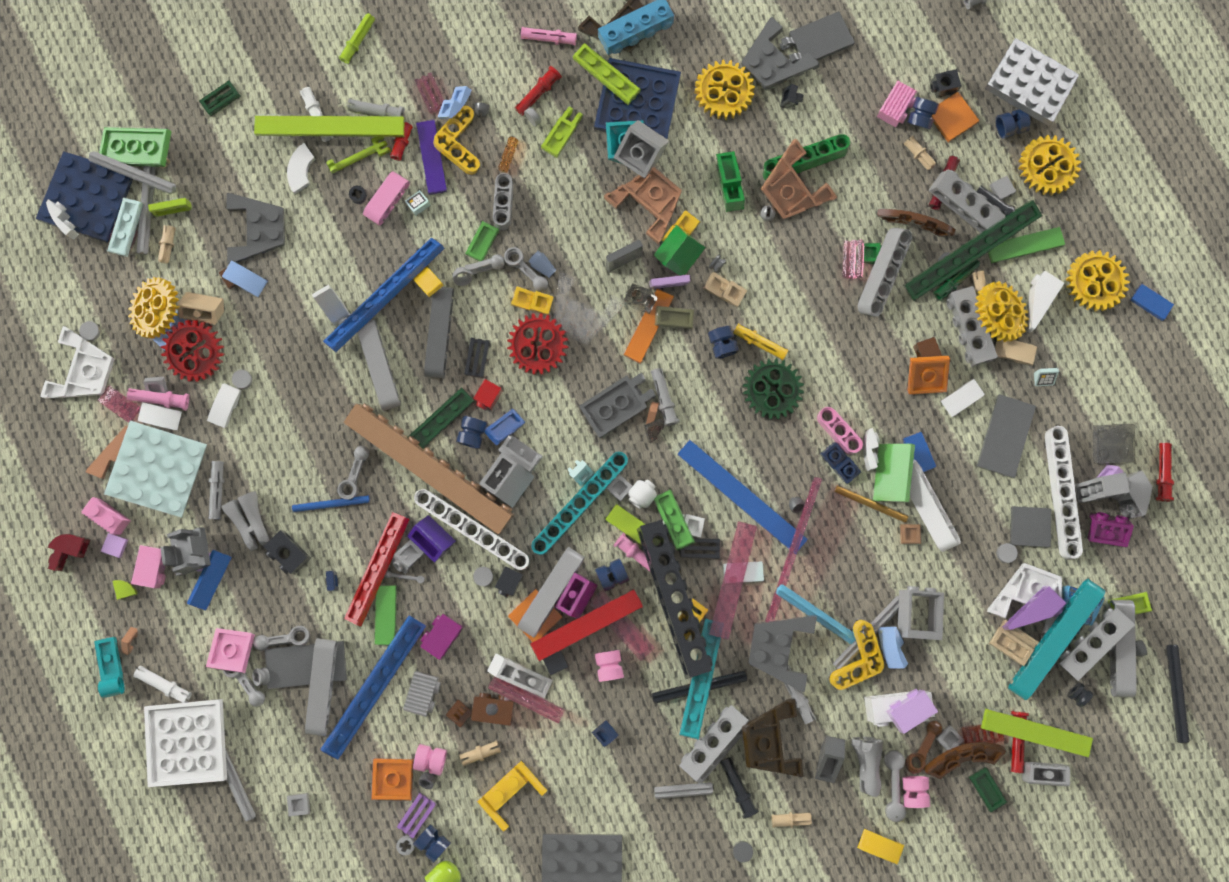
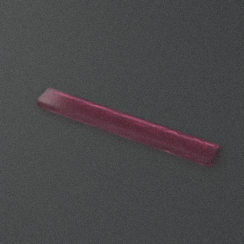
M813 478L776 589L781 584L786 586L822 482L821 478ZM776 589L765 622L775 620L782 599L776 594Z

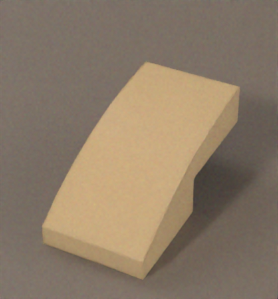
M715 272L711 273L703 287L707 292L736 307L739 306L747 292L743 287L733 281L729 282Z
M1001 340L996 342L995 350L998 358L1033 365L1037 346L1015 340L1004 343Z

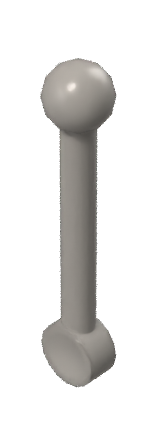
M386 571L385 573L386 578L395 577L415 580L418 583H423L425 580L423 576L414 577L395 574L391 571Z

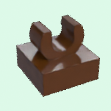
M458 699L446 716L461 728L472 715V710Z

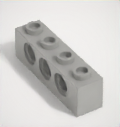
M948 169L940 173L928 190L980 233L1005 217L999 207L988 202L984 195L978 194L971 184L961 180L959 175ZM952 187L955 188V191H956L955 194H954L953 191H952ZM966 198L969 200L970 205L967 204Z
M973 286L951 292L946 300L948 309L952 310L954 315L952 318L953 324L956 328L958 327L960 333L958 336L961 345H964L966 350L965 359L967 363H970L971 367L991 362L998 358L990 333L986 334L987 328L981 327L982 320H977L980 314L975 313L979 309L975 306V303L979 301L976 299L977 295ZM965 306L968 313H963L960 307ZM967 324L973 325L974 331L968 330ZM973 341L979 343L980 349H976L973 346Z
M1126 472L1102 476L1075 484L1078 504L1129 493L1131 484L1126 476Z
M1110 607L1102 615L1105 619L1100 624L1095 622L1088 629L1091 633L1086 638L1081 636L1074 643L1076 648L1072 652L1067 650L1060 657L1062 660L1060 665L1077 681L1135 626L1117 607L1114 610ZM1106 623H1113L1116 626L1115 633L1107 634L1104 631V625ZM1092 637L1101 639L1102 645L1099 648L1091 647L1089 641ZM1078 651H1084L1087 654L1088 658L1085 662H1079L1076 659L1075 655Z
M732 705L729 708H724L720 713L718 721L716 723L713 722L708 727L706 735L703 738L700 737L695 742L694 749L682 757V763L679 766L696 782L702 784L743 736L742 726L750 721ZM726 724H731V730L727 733H724V726ZM718 739L717 747L711 748V741ZM705 754V761L698 763L699 755Z

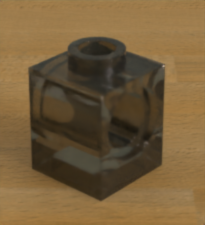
M632 283L630 289L626 292L624 301L630 307L650 314L658 297L650 289Z

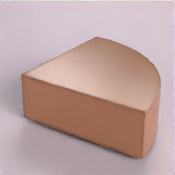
M657 402L651 403L646 427L653 428L659 405Z
M130 627L121 640L123 654L129 655L133 649L131 642L134 637L137 638L138 630L136 628Z

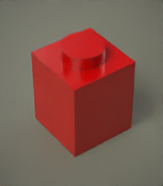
M484 379L473 398L477 402L476 406L484 411L487 408L492 411L503 390L501 387Z

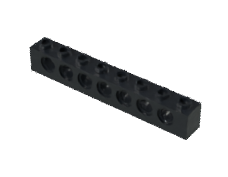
M662 520L642 525L637 529V533L685 679L710 672L713 666L712 659L706 653V641L700 635V623L698 618L694 617L692 611L694 609L693 602L687 596V584L681 578V566L675 560V549L667 536L669 535L668 527L666 524H663ZM653 538L661 541V547L653 544ZM659 557L666 558V566L660 564ZM666 575H670L673 578V584L666 582ZM672 594L679 596V603L672 601ZM679 612L686 616L685 622H681L678 619ZM685 631H688V632L691 633V635H692V640H691V641H687V640L685 639V637H684ZM692 650L698 653L697 661L691 658L690 653Z

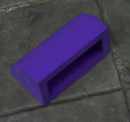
M429 515L415 524L407 536L434 562L438 561L456 542Z

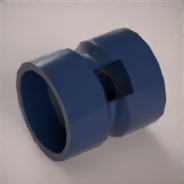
M916 97L913 106L915 111L910 113L907 123L931 129L934 121L931 116L936 114L939 103Z
M1020 109L1012 111L1011 114L1008 112L997 115L995 120L998 134L1002 139L1012 137L1015 133L1029 132L1031 127L1029 114Z
M731 326L719 327L708 332L710 343L714 344L713 352L715 359H722L739 352L736 341L732 340L734 333Z
M463 416L461 422L463 431L458 432L456 443L480 449L483 440L480 434L484 433L487 422Z
M620 558L610 562L608 567L603 565L595 569L605 592L615 588V584L622 585L630 581ZM612 572L614 578L609 579L607 575Z
M430 824L413 845L420 851H425V856L434 863L451 842L443 835L439 836V831Z

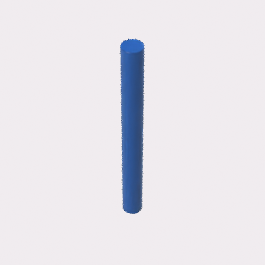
M367 495L352 499H335L292 505V511L294 513L370 503V497Z

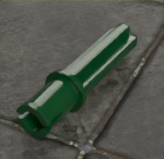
M977 259L954 274L950 279L945 280L944 284L934 292L935 297L939 301H943L952 291H956L957 286L980 266V261Z

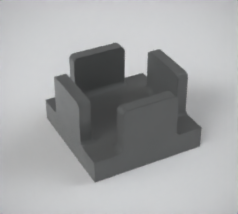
M199 527L193 530L179 529L167 534L171 546L160 547L163 565L173 566L172 571L176 576H183L211 565L205 528Z

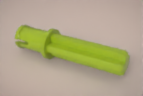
M368 13L364 16L351 39L346 41V47L338 57L342 62L349 64L355 52L359 51V45L375 21V17Z

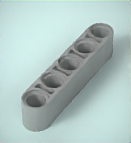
M891 228L887 232L858 302V311L861 314L879 316L882 313L911 244L912 233L910 230Z
M371 319L358 331V336L382 411H386L402 405L398 399L400 397L395 382H393L394 378L390 365L387 364L388 359L385 349L382 347L383 343L379 330H377L376 321Z
M570 547L565 550L520 620L517 628L533 638L537 635L559 601L571 577L585 559L583 555Z
M1132 600L1110 601L1112 605H1115V608L1117 607L1135 624V605ZM1109 623V634H1113L1116 631V626L1113 623ZM1134 626L1109 650L1110 686L1113 688L1111 689L1113 697L1136 696V635Z
M317 638L315 641L305 734L326 736L327 734L326 724L328 725L337 653V641Z

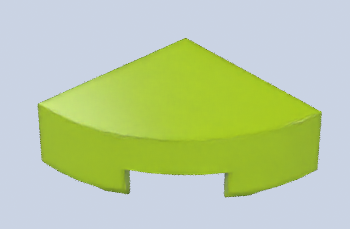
M122 580L112 581L117 600L138 594L136 588L130 583Z

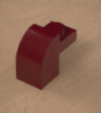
M62 534L55 537L47 547L54 550V553L49 557L47 569L62 572L68 555L84 558L90 539L71 534Z

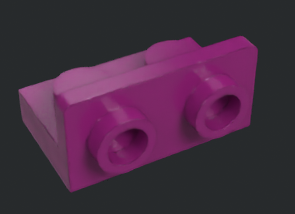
M1097 512V514L1090 513L1089 517L1092 523L1087 537L1089 541L1128 547L1134 526L1127 517L1122 515L1113 517L1103 512Z

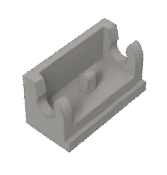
M509 435L498 449L500 453H504L530 473H532L543 457L513 435Z

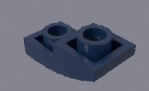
M833 442L820 453L822 458L846 484L850 483L861 473V470L850 457H847L837 442Z

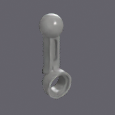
M511 247L506 250L504 259L507 265L519 269L533 282L535 290L542 292L547 289L548 281L546 278L539 277L524 263L523 254L519 248ZM517 254L519 259L516 262L509 261L511 255Z
M496 254L490 259L459 267L453 273L454 283L458 286L468 285L472 281V275L503 268L505 259L503 256ZM461 273H465V274H466V275L463 276V277H458V275L461 274Z
M358 446L355 449V460L349 477L338 485L337 492L343 499H352L358 492L357 480L363 462L370 454L365 446ZM347 484L353 487V492L350 495L344 493V486Z
M296 626L287 635L273 637L259 635L254 639L253 645L259 651H263L270 646L284 644L303 646L309 641L310 633L304 626ZM298 632H304V640L296 641L295 635Z
M223 670L227 677L236 678L248 694L249 703L252 706L258 707L264 703V694L261 691H257L247 677L246 672H235L232 674L231 671Z

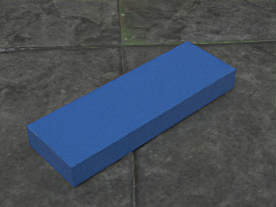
M212 550L210 554L211 565L203 568L187 604L205 611L207 610L232 557Z

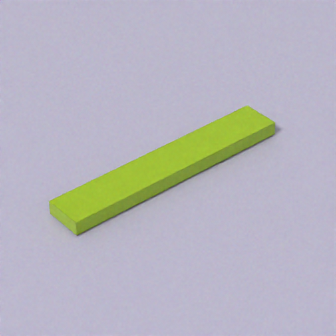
M985 709L981 728L1085 757L1090 755L1093 738L989 709Z

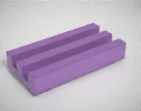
M420 792L397 828L403 830L411 838H414L436 803ZM420 799H423V803L421 804V806L419 807V809L417 810V812L415 813L407 827H405L404 823L406 822V820L408 819V817L410 816V814L412 813ZM426 804H430V807L412 832L410 828Z

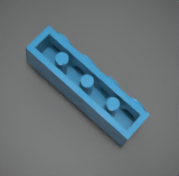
M656 0L598 28V38L608 55L612 53L617 54L623 48L629 45L633 46L645 37H652L661 29L666 30L670 28L674 23V14L666 0Z

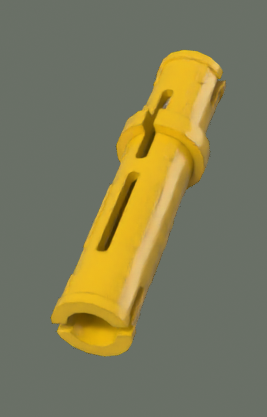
M739 323L733 332L735 335L748 341V344L752 343L781 360L785 358L788 349L777 345L757 334V331H751Z

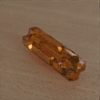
M512 136L508 138L501 158L502 161L498 166L499 171L504 173L509 171V164L512 162L516 151L515 148L518 145L517 138Z

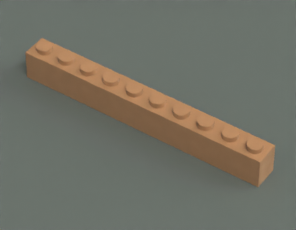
M355 404L343 423L498 535L502 534L515 515L511 512V507L505 503L502 505L496 501L497 498L493 494L481 491L479 484L474 481L470 483L465 479V474L457 469L456 471L452 470L447 461L434 457L435 453L429 448H421L418 445L420 442L411 436L407 438L400 427L396 425L394 427L387 423L389 420L381 414L377 416L372 412L374 409L368 404Z

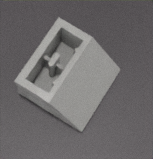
M501 453L479 484L513 508L535 476L507 455Z
M1141 470L1126 475L1131 484L1129 493L1112 497L1118 501L1120 512L1128 519L1144 516L1147 513L1153 487Z

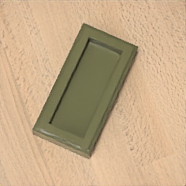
M656 306L655 326L692 329L694 310Z

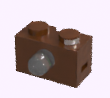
M480 692L479 696H474L471 721L510 726L512 724L515 701L510 700L511 696L499 695L498 699L492 698L490 693Z

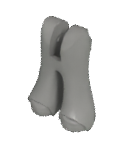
M256 491L238 497V500H232L221 506L225 514L237 527L250 551L258 548L253 536L254 534H256L262 546L269 541L259 513ZM241 506H242V508H243V510H244V512H245V514H246V516H247V518H248V521H249L250 525L248 524V522L246 521V519H245V517H244V515H243Z
M852 737L851 745L857 754L860 767V791L877 797L881 789L879 766L883 740L874 737H863L864 740H860V737Z

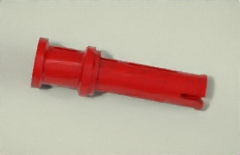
M549 66L548 71L542 78L539 77L537 79V84L514 109L523 116L525 110L531 107L545 91H550L551 86L562 78L561 74L554 67Z
M1159 443V479L1156 481V485H1158L1156 501H1174V497H1172L1174 481L1171 475L1172 443Z
M1011 711V715L1027 720L1029 713ZM1013 737L1010 772L1024 773L1025 740Z

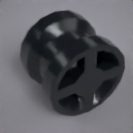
M1079 682L1068 692L1067 697L1074 699L1076 705L1081 708L1092 699L1093 693L1086 690L1084 684Z

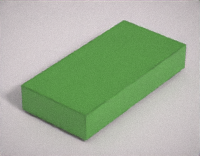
M482 221L465 254L479 262L484 261L499 233V229Z

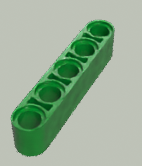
M839 134L803 147L806 154L802 157L810 159L805 160L801 157L792 164V168L798 174L846 156L850 146V138L845 134ZM783 154L771 158L764 163L763 178L765 181L771 174L768 169H774Z

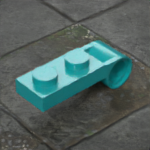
M109 637L94 641L101 679L98 683L100 697L107 698L123 694L125 685L117 638Z

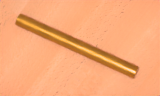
M837 485L834 490L837 494L904 523L908 519V515Z

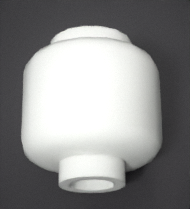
M638 480L628 492L629 501L639 509L642 507L648 508L657 496L654 490L656 486L649 480L645 482Z

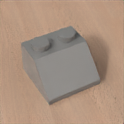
M638 120L628 128L614 158L643 178H646L662 156L669 140Z

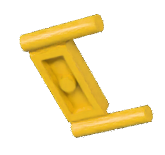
M522 761L477 801L503 832L509 825L496 811L528 781L541 796L548 791Z

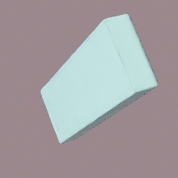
M123 198L108 252L128 257L143 208L142 202Z

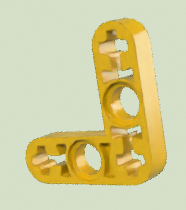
M463 106L436 133L433 144L439 152L469 175H473L479 170L480 162L477 157L456 141L474 118L473 109L469 106ZM462 113H469V116L465 117L461 123L459 120L462 118ZM451 124H455L458 126L459 131L451 132L448 127ZM444 138L445 144H439V139L442 140ZM454 149H458L462 155L457 158L451 152ZM472 162L475 163V164H474V167H471V168H468V167H467V166H468V163H470V164H471Z
M858 620L853 626L854 636L862 659L837 669L830 675L831 685L838 690L846 689L881 673L884 669V661L873 626L865 620ZM862 626L866 627L864 629L865 635L862 632H860L862 630ZM868 642H872V649L869 652H865V645ZM873 660L877 662L875 668L871 667L873 666ZM859 667L861 673L859 676L854 677L853 671ZM839 676L842 677V679L840 680L841 683H837V681L839 680Z

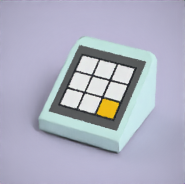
M420 190L405 200L415 216L431 206Z
M1059 369L1037 370L1034 373L1035 386L1054 385Z

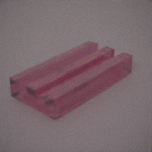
M428 73L427 76H421V79H414L429 113L440 110L444 99L432 73ZM427 80L431 81L441 102L440 105L437 104ZM421 83H424L435 107L431 108L420 85Z
M858 239V241H844L842 272L844 279L863 277L864 240ZM856 246H858L857 273L854 274V273H855V263H856V257H855V254H856Z

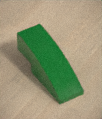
M735 151L716 154L726 212L743 210L745 198Z

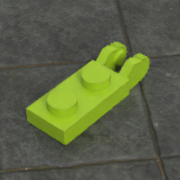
M570 106L563 116H560L541 145L542 150L556 158L583 117V114L578 112L572 122L568 121L573 112V108Z

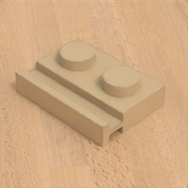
M1003 620L989 644L1021 666H1024L1039 642L1019 628L1004 630L1002 626L1007 620Z

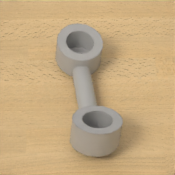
M892 750L884 756V763L891 770L892 802L886 805L885 815L893 822H900L906 816V808L900 803L899 770L904 767L905 759L900 752Z

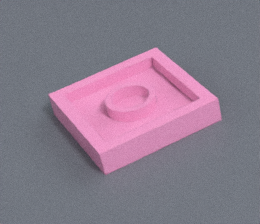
M216 628L206 667L245 673L255 635L247 632Z

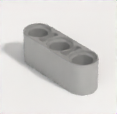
M507 173L499 174L495 180L493 221L496 228L501 231L507 230L510 227L514 187L512 178ZM503 181L509 182V185L506 187L500 186ZM502 199L508 200L505 205H500L499 201ZM500 217L507 219L504 223L497 222Z

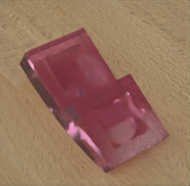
M110 385L98 399L101 404L128 423L135 418L141 409L140 406L133 401L127 400V397Z

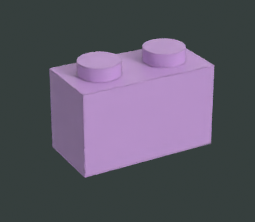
M914 689L906 695V699L893 702L890 705V709L886 711L900 733L905 734L938 712L924 690Z

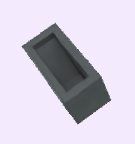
M825 736L820 750L815 779L835 783L845 759L844 739Z

